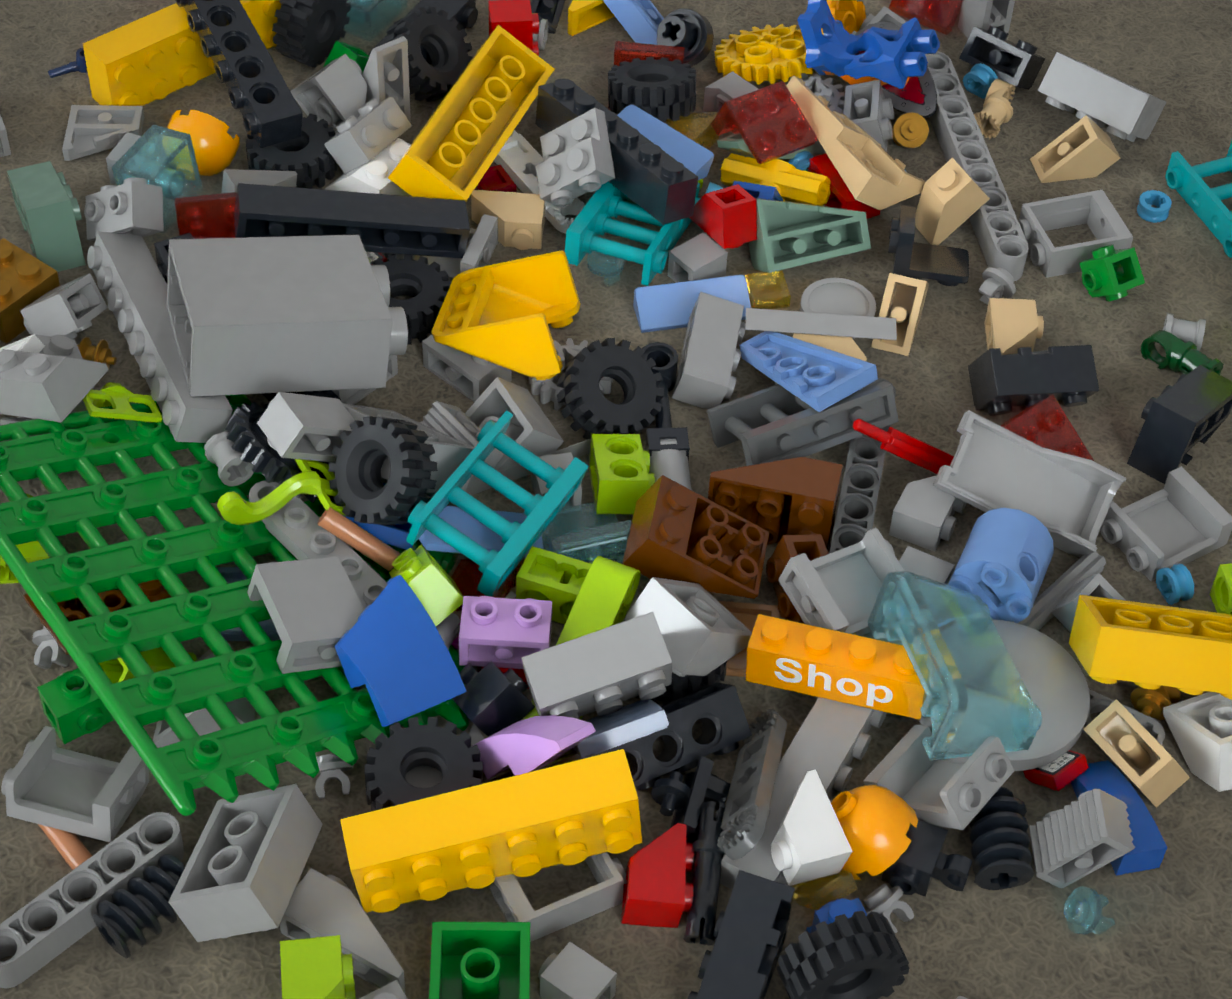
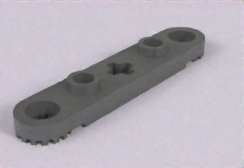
M768 709L766 713H761V717L755 718L757 723L752 722L750 724L752 736L743 739L745 744L739 749L721 828L724 831L721 832V837L717 840V846L732 860L742 858L756 846L765 831L766 821L770 815L769 807L787 728V721L774 709Z

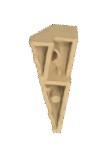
M794 75L792 76L785 88L855 200L878 210H883L922 193L925 180L907 173L904 170L906 165L899 159L894 160L881 148L880 143L846 115L836 111L832 112L827 107L829 101L823 96L819 95L817 97L805 85L802 79Z

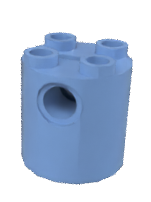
M998 508L989 510L978 517L947 586V592L953 598L956 606L971 618V621L993 619L1019 623L1029 616L1054 553L1053 539L1047 527L1036 517L1018 509Z

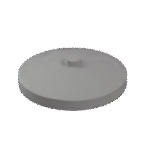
M993 619L973 620L956 624L941 631L922 649L934 652L930 685L921 720L919 721L921 725L929 726L935 741L943 748L975 752L989 736L999 737L1014 771H1023L1045 766L1069 751L1081 736L1090 708V694L1086 678L1074 658L1060 644L1047 635L1028 626L1010 621Z

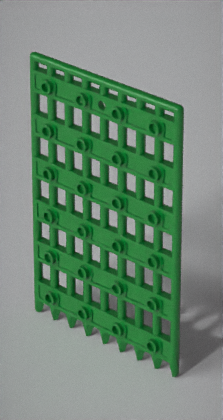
M245 394L225 395L233 409L232 415L237 407H242L243 403L249 406L252 404ZM155 401V403H156V405H157V407H158V409H159V411H160V413H161V415H162V412H161V410H160V408H159L157 402ZM129 402L132 409L137 412L152 413L150 407L146 404ZM112 405L99 407L104 409H113ZM88 410L71 412L62 422L32 419L0 425V489L10 501L0 503V555L181 815L189 816L195 812L194 789L207 786L228 802L234 803L239 796L235 781L237 776L248 773L264 786L274 791L280 783L276 769L277 764L288 761L308 776L314 778L319 772L316 752L328 749L340 759L353 766L358 760L354 741L367 738L375 744V739L381 733L388 738L390 737V726L394 724L382 727L367 688L358 691L355 688H351L347 678L341 671L344 670L342 666L282 674L276 659L282 641L281 639L272 641L258 623L271 619L264 601H251L247 594L257 564L252 557L271 553L277 562L294 561L297 559L265 528V524L262 521L249 525L231 524L223 520L210 504L218 502L222 495L233 491L249 502L247 495H249L250 489L256 483L266 480L262 472H254L246 482L240 485H225L218 476L216 464L208 461L205 456L204 446L206 443L176 442L163 419L162 422L155 423L93 417L89 415ZM188 448L199 464L181 467L170 452ZM152 456L163 471L144 474L133 459ZM115 463L126 478L106 482L95 466ZM77 470L88 486L68 490L57 474ZM39 478L49 494L28 498L18 482ZM318 499L314 503L310 501L304 502L318 517H321L326 510ZM192 507L204 524L185 528L173 511ZM155 515L167 532L147 536L135 519ZM117 524L129 541L108 545L97 528ZM78 532L89 549L69 554L56 536ZM38 541L49 558L28 563L16 545ZM352 548L386 582L391 579L390 571H387ZM234 561L247 579L228 584L215 566ZM196 570L209 588L190 593L177 574ZM158 579L171 598L150 602L138 584ZM119 588L132 607L110 612L97 593ZM79 598L91 617L69 622L57 603ZM240 627L254 647L234 652L220 632ZM201 637L215 657L194 662L180 642ZM451 644L448 651L458 672H460L466 665H459V652ZM161 647L175 667L154 673L140 652ZM121 657L135 678L112 683L99 663ZM323 676L337 694V697L319 702L303 681ZM284 686L300 707L280 713L265 691ZM246 697L261 719L240 724L225 703ZM452 698L398 721L401 727L407 728L408 719L418 717L419 725H427L428 717L440 715L447 721L457 725V728L462 731L466 730L469 725L466 714ZM206 708L221 730L199 736L184 714ZM165 720L180 742L158 748L143 726Z

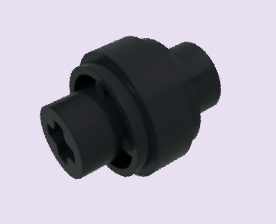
M691 9L674 10L658 26L657 45L660 53L664 58H669V61L677 59L681 60L682 64L688 63L693 66L703 61L712 49L714 34L710 22L706 17Z

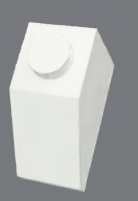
M816 769L807 771L771 843L773 862L779 871H783L789 886L840 873L853 852Z

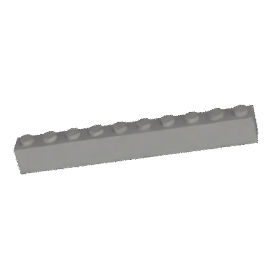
M907 546L899 563L906 574L914 580L920 598L907 618L864 634L862 637L923 649L924 643L920 640L924 634L932 636L940 618V613L937 612L939 606L948 607L952 600V597L947 592V586L955 565ZM818 697L778 765L769 807L770 815L766 821L765 831L761 839L750 852L740 859L732 860L725 854L721 862L720 884L733 890L738 872L741 870L788 885L783 871H779L773 862L771 843L807 771L816 769L829 800L835 790L843 792L853 772V768L849 767L853 758L862 760L871 741V735L867 733L871 726L880 728L887 712Z

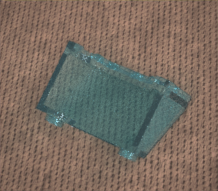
M910 571L888 573L867 623L874 639L901 640L927 695L920 711L923 717H931L932 736L924 737L922 741L930 761L972 756L989 736L999 737L1005 752L1029 750L1037 730L1041 727V712L1039 707L1033 702L990 617L987 604L976 594Z

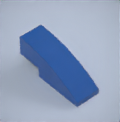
M1109 760L1089 763V768L1071 781L1077 799L1086 791L1101 789L1123 801L1128 807L1126 809L1129 814L1127 819L1131 823L1129 825L1132 830L1130 835L1134 839L1132 843L1135 848L1110 862L1116 876L1160 868L1167 846L1143 800L1126 777Z

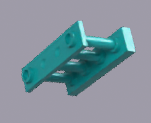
M1232 140L1225 158L1191 166L1178 151L1173 152L1165 174L1167 185L1181 195L1223 245L1225 254L1232 258V211H1229L1221 201L1232 198V183L1209 188L1202 179L1227 171L1232 173Z
M606 182L601 185L600 189L596 190L566 230L564 252L566 253L568 263L578 266L586 253L591 254L592 251L643 265L641 284L649 286L655 275L663 272L669 251L675 247L692 220L688 217L663 225L639 205L624 202V200L629 201L630 198L611 183ZM700 183L697 184L695 204L701 199L698 198ZM620 215L662 228L657 232L612 218H617ZM605 233H608L622 238L644 243L650 246L647 250H644L619 242H615L612 240H608L605 238H601L599 236H604Z
M507 410L496 423L489 420L477 437L479 443L428 503L421 500L416 505L407 522L412 524L406 539L408 543L413 546L427 529L479 565L478 570L483 573L477 590L485 596L491 597L494 596L575 494L589 468L587 464L575 457L565 470L560 466L555 469L505 435L513 417V414ZM495 448L545 481L547 483L545 487L549 489L544 496L538 493L535 496L485 463V459ZM474 475L525 510L524 515L527 518L522 524L517 521L511 523L461 488ZM451 502L501 536V542L505 545L499 552L494 549L489 552L438 517V515Z

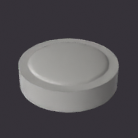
M826 278L810 284L804 290L801 296L799 311L875 317L876 301L867 288L855 281L844 278Z

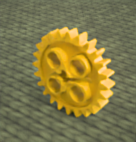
M780 24L776 28L766 25L764 29L752 27L750 32L740 30V35L730 34L729 39H722L721 44L716 45V51H714L717 72L723 73V77L734 72L748 82L755 81L757 85H760L763 81L775 84L776 80L779 79L789 82V77L793 75L802 78L801 73H813V68L806 67V46L801 30H797V25L784 27L783 24Z

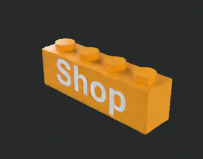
M758 614L747 646L746 681L921 720L930 685L934 652Z

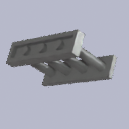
M886 381L858 390L821 412L816 411L779 384L707 410L713 441L717 448L741 440L747 466L806 457L860 437L864 434L853 429V422L858 418L879 428L899 422L893 386Z

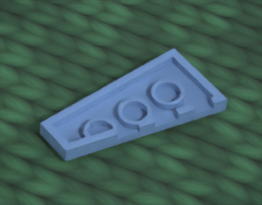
M764 331L739 345L743 360L818 412L823 411L878 379L875 364L777 332Z

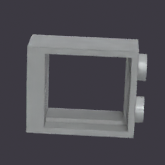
M1103 189L1022 204L1018 222L1028 243L1031 261L1033 265L1039 266L1045 278L1080 272L1079 262L1092 258L1091 251L1107 245H1114L1115 250L1131 248L1133 236ZM1087 223L1097 240L1055 248L1045 231Z
M608 852L589 856L585 859L598 882L597 885L534 911L514 874L495 877L494 882L488 887L507 922H530V942L621 904L623 900V885L627 883L625 870L619 859L616 857L611 859Z

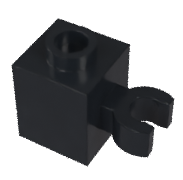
M490 661L480 672L470 663L459 672L462 682L466 685L465 689L467 692L452 699L466 716L488 737L521 721L535 707L523 694L529 686L511 668L503 673Z
M918 820L917 828L910 823L909 830L906 833V836L911 840L907 850L894 864L883 871L881 880L889 883L892 888L900 886L905 895L917 893L926 896L932 878L940 880L950 889L963 891L973 861L963 855H947L942 853L948 830Z

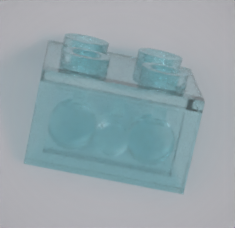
M594 502L563 508L541 535L544 550L591 564L597 556L622 564L632 522L631 520L618 522L615 514H596Z

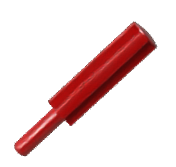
M859 418L853 422L854 430L882 442L880 446L882 450L935 474H938L940 467L944 465L950 466L954 458L953 455L893 427H889L888 431H885Z

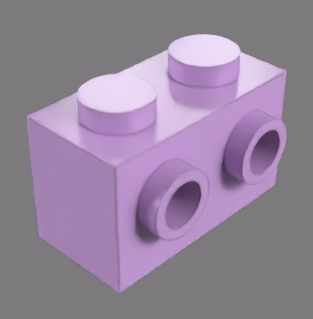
M464 596L459 632V665L470 663L472 666L485 667L492 661L500 668L524 669L521 657L550 648L552 601L532 598L509 599L491 596Z

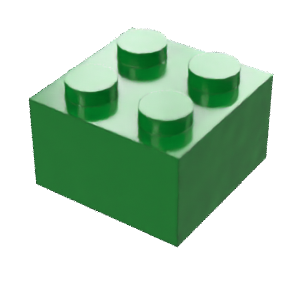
M432 922L429 999H530V922Z

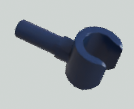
M84 48L77 50L76 61L49 70L50 78L76 71L88 73Z

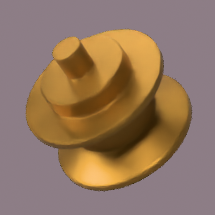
M917 113L901 115L892 128L893 140L898 146L906 148L920 147L928 137L929 127L927 121Z
M84 337L80 344H77L83 360L106 363L108 369L110 365L116 364L117 359L112 357L111 349L106 340L102 339L97 346H92L90 338Z
M1139 686L1132 691L1130 696L1135 709L1158 720H1165L1163 708L1178 703L1181 697L1177 687L1160 686V689L1157 690L1145 689Z

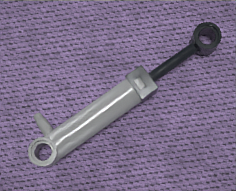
M650 343L642 348L645 352L641 357L645 361L652 358L656 363L651 370L653 374L661 373L663 381L657 385V388L664 389V397L657 402L662 404L660 412L655 415L656 428H647L645 450H648L650 453L649 473H654L655 482L664 475L692 490L687 427L672 428L668 392L674 388L676 382L678 354L671 345L666 343Z

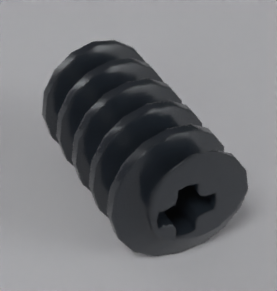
M1000 787L969 823L971 827L970 839L972 842L971 854L974 859V883L987 890H1002L1024 885L1032 880L1034 875L1033 869L1029 865L1032 860V854L1028 849L1030 838L1026 833L1029 827L1028 821L1025 818L1027 808L1023 801L1014 798L1012 791L1005 787Z
M164 854L158 860V867L148 866L145 868L143 879L133 877L128 882V891L117 889L112 894L113 903L103 900L97 905V915L94 914L93 919L99 932L107 943L124 958L127 959L131 956L127 944L128 940L131 939L141 947L146 945L147 942L142 931L145 927L156 935L162 932L158 921L160 916H163L171 923L177 921L176 913L169 904V900L186 867L178 858L170 854Z

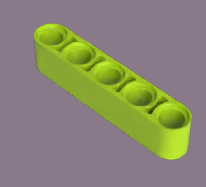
M597 556L586 575L556 645L624 622L640 582V571ZM536 706L524 717V719L539 716Z

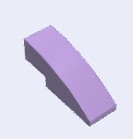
M556 715L534 716L518 721L475 745L479 748L480 762L483 761V772L487 779L511 768L516 776L537 771L552 763L592 735L596 730L592 723L572 717Z

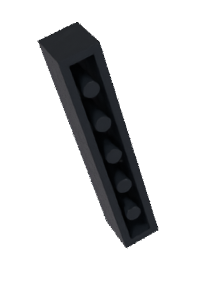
M557 79L553 83L539 86L535 121L539 128L548 133L593 108L604 111L615 178L608 182L663 225L693 216L698 176L663 151L661 147L639 133L637 129L619 118L616 113L610 111L593 96L578 87L573 81Z
M238 183L234 208L235 238L359 235L365 252L463 258L466 251L470 225L465 200Z

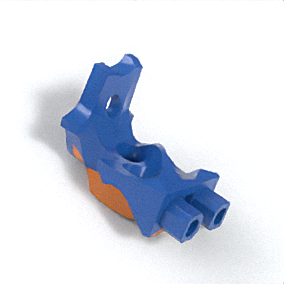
M808 0L806 12L800 14L797 19L806 46V67L813 68L820 75L839 76L850 85L880 80L882 86L890 84L902 89L906 86L910 77L924 76L928 64L925 54H936L940 47L936 31L934 29L922 30L916 17L902 24L899 30L871 27L859 35H853L844 29L841 21L834 20L826 0ZM859 51H866L863 54L856 55Z

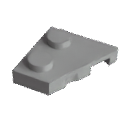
M71 105L62 147L64 161L74 160L114 148L127 132L141 136L145 118L143 106Z

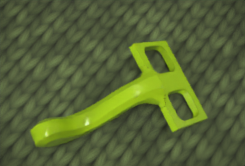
M108 382L100 390L91 389L82 399L86 406L85 410H88L89 415L93 417L155 423L162 422L163 419L151 395L133 394L120 383ZM129 402L146 404L150 407L152 413L137 412L132 409ZM111 405H112V407H113V409L99 408V407H105V406H111Z
M295 459L302 473L285 480L260 500L247 502L238 493L233 491L222 495L217 504L224 520L236 525H249L261 521L279 511L299 494L317 495L326 511L331 507L341 515H346L342 512L344 508L332 503L328 495L335 497L339 493L338 490L330 489L329 480L335 479V474L329 471V465L319 461ZM310 467L319 469L325 475L327 480L320 478L319 475L315 471H312Z

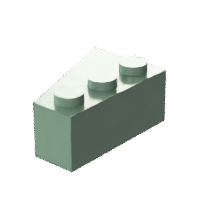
M51 161L8 170L7 175L13 199L24 230L28 231L33 244H30L36 258L57 272L86 265L76 221L82 220L76 197L73 198L69 184L66 185L63 172L56 173Z
M755 198L757 240L748 242L751 262L755 270L771 273L871 249L866 212Z

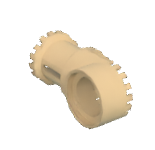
M995 79L986 94L983 110L974 114L980 131L985 138L988 137L989 140L992 137L995 138L1000 132V126L1003 123L1009 122L1012 118L1013 107L1009 99L1013 100L1014 98L1011 94H1015V85Z

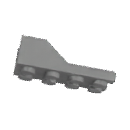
M970 410L965 412L957 428V432L962 434L958 449L951 465L940 467L933 486L984 512L998 508H1011L1021 510L1036 517L1047 527L1053 539V546L1068 554L1080 558L1083 555L1096 552L1098 548L1095 542L1113 497L1118 488L1126 481V477L1092 460L1043 448Z

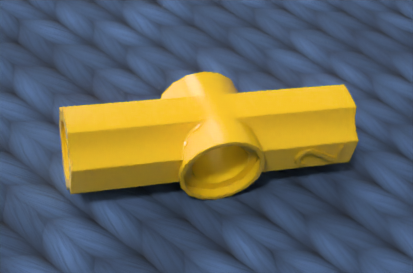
M731 153L727 158H724L720 169V181L724 185L733 186L735 180L776 187L783 201L823 206L827 203L831 193V180L827 176L796 169L792 164L777 158L770 157L762 161Z

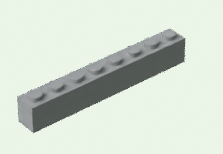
M97 232L95 244L90 246L88 250V267L92 269L97 279L98 288L103 291L107 299L108 308L113 312L118 322L119 331L124 334L127 340L131 355H134L140 367L141 376L146 379L151 390L152 399L157 402L162 412L165 425H168L176 442L207 443L213 435L227 431L225 428L233 411L225 395L190 397L167 311V283L143 237L133 234Z

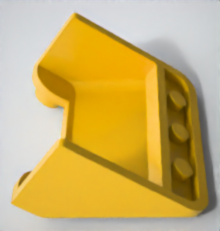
M561 250L473 268L456 275L451 282L431 332L434 341L523 375L535 377L536 380H547L561 373L563 364L560 356L557 355L548 324H551L553 328H562L571 324L573 316L578 313L581 305L566 253Z

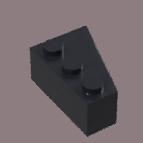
M1092 345L1051 346L1048 350L1032 352L1031 347H1021L1017 349V354L1001 355L1000 348H991L968 365L976 411L988 409L990 416L1011 413L1013 406L1026 405L1027 411L1044 410L1050 408L1049 402L1063 401L1064 407L1080 406L1086 404L1087 398L1099 391Z
M1199 365L1188 375L1183 373L1175 385H1167L1157 399L1152 397L1144 407L1141 418L1145 422L1127 464L1165 484L1169 472L1179 468L1180 463L1187 466L1192 460L1193 456L1187 454V452L1198 442L1205 444L1229 416L1232 409V381Z
M739 870L726 911H721L713 935L716 941L713 950H706L700 966L698 978L703 980L699 992L691 990L688 999H765L787 937L795 891L794 887Z

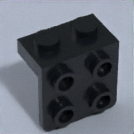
M901 205L899 218L892 217L889 233L888 253L894 254L893 274L919 280L922 278L937 280L938 283L946 286L968 283L969 252L961 248L914 242L916 207Z

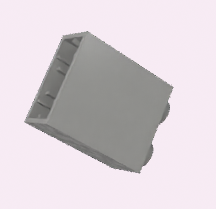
M359 235L169 239L167 311L190 397L386 388L389 355H404L407 349V319L403 307H389L390 280L387 267L385 265L370 264Z

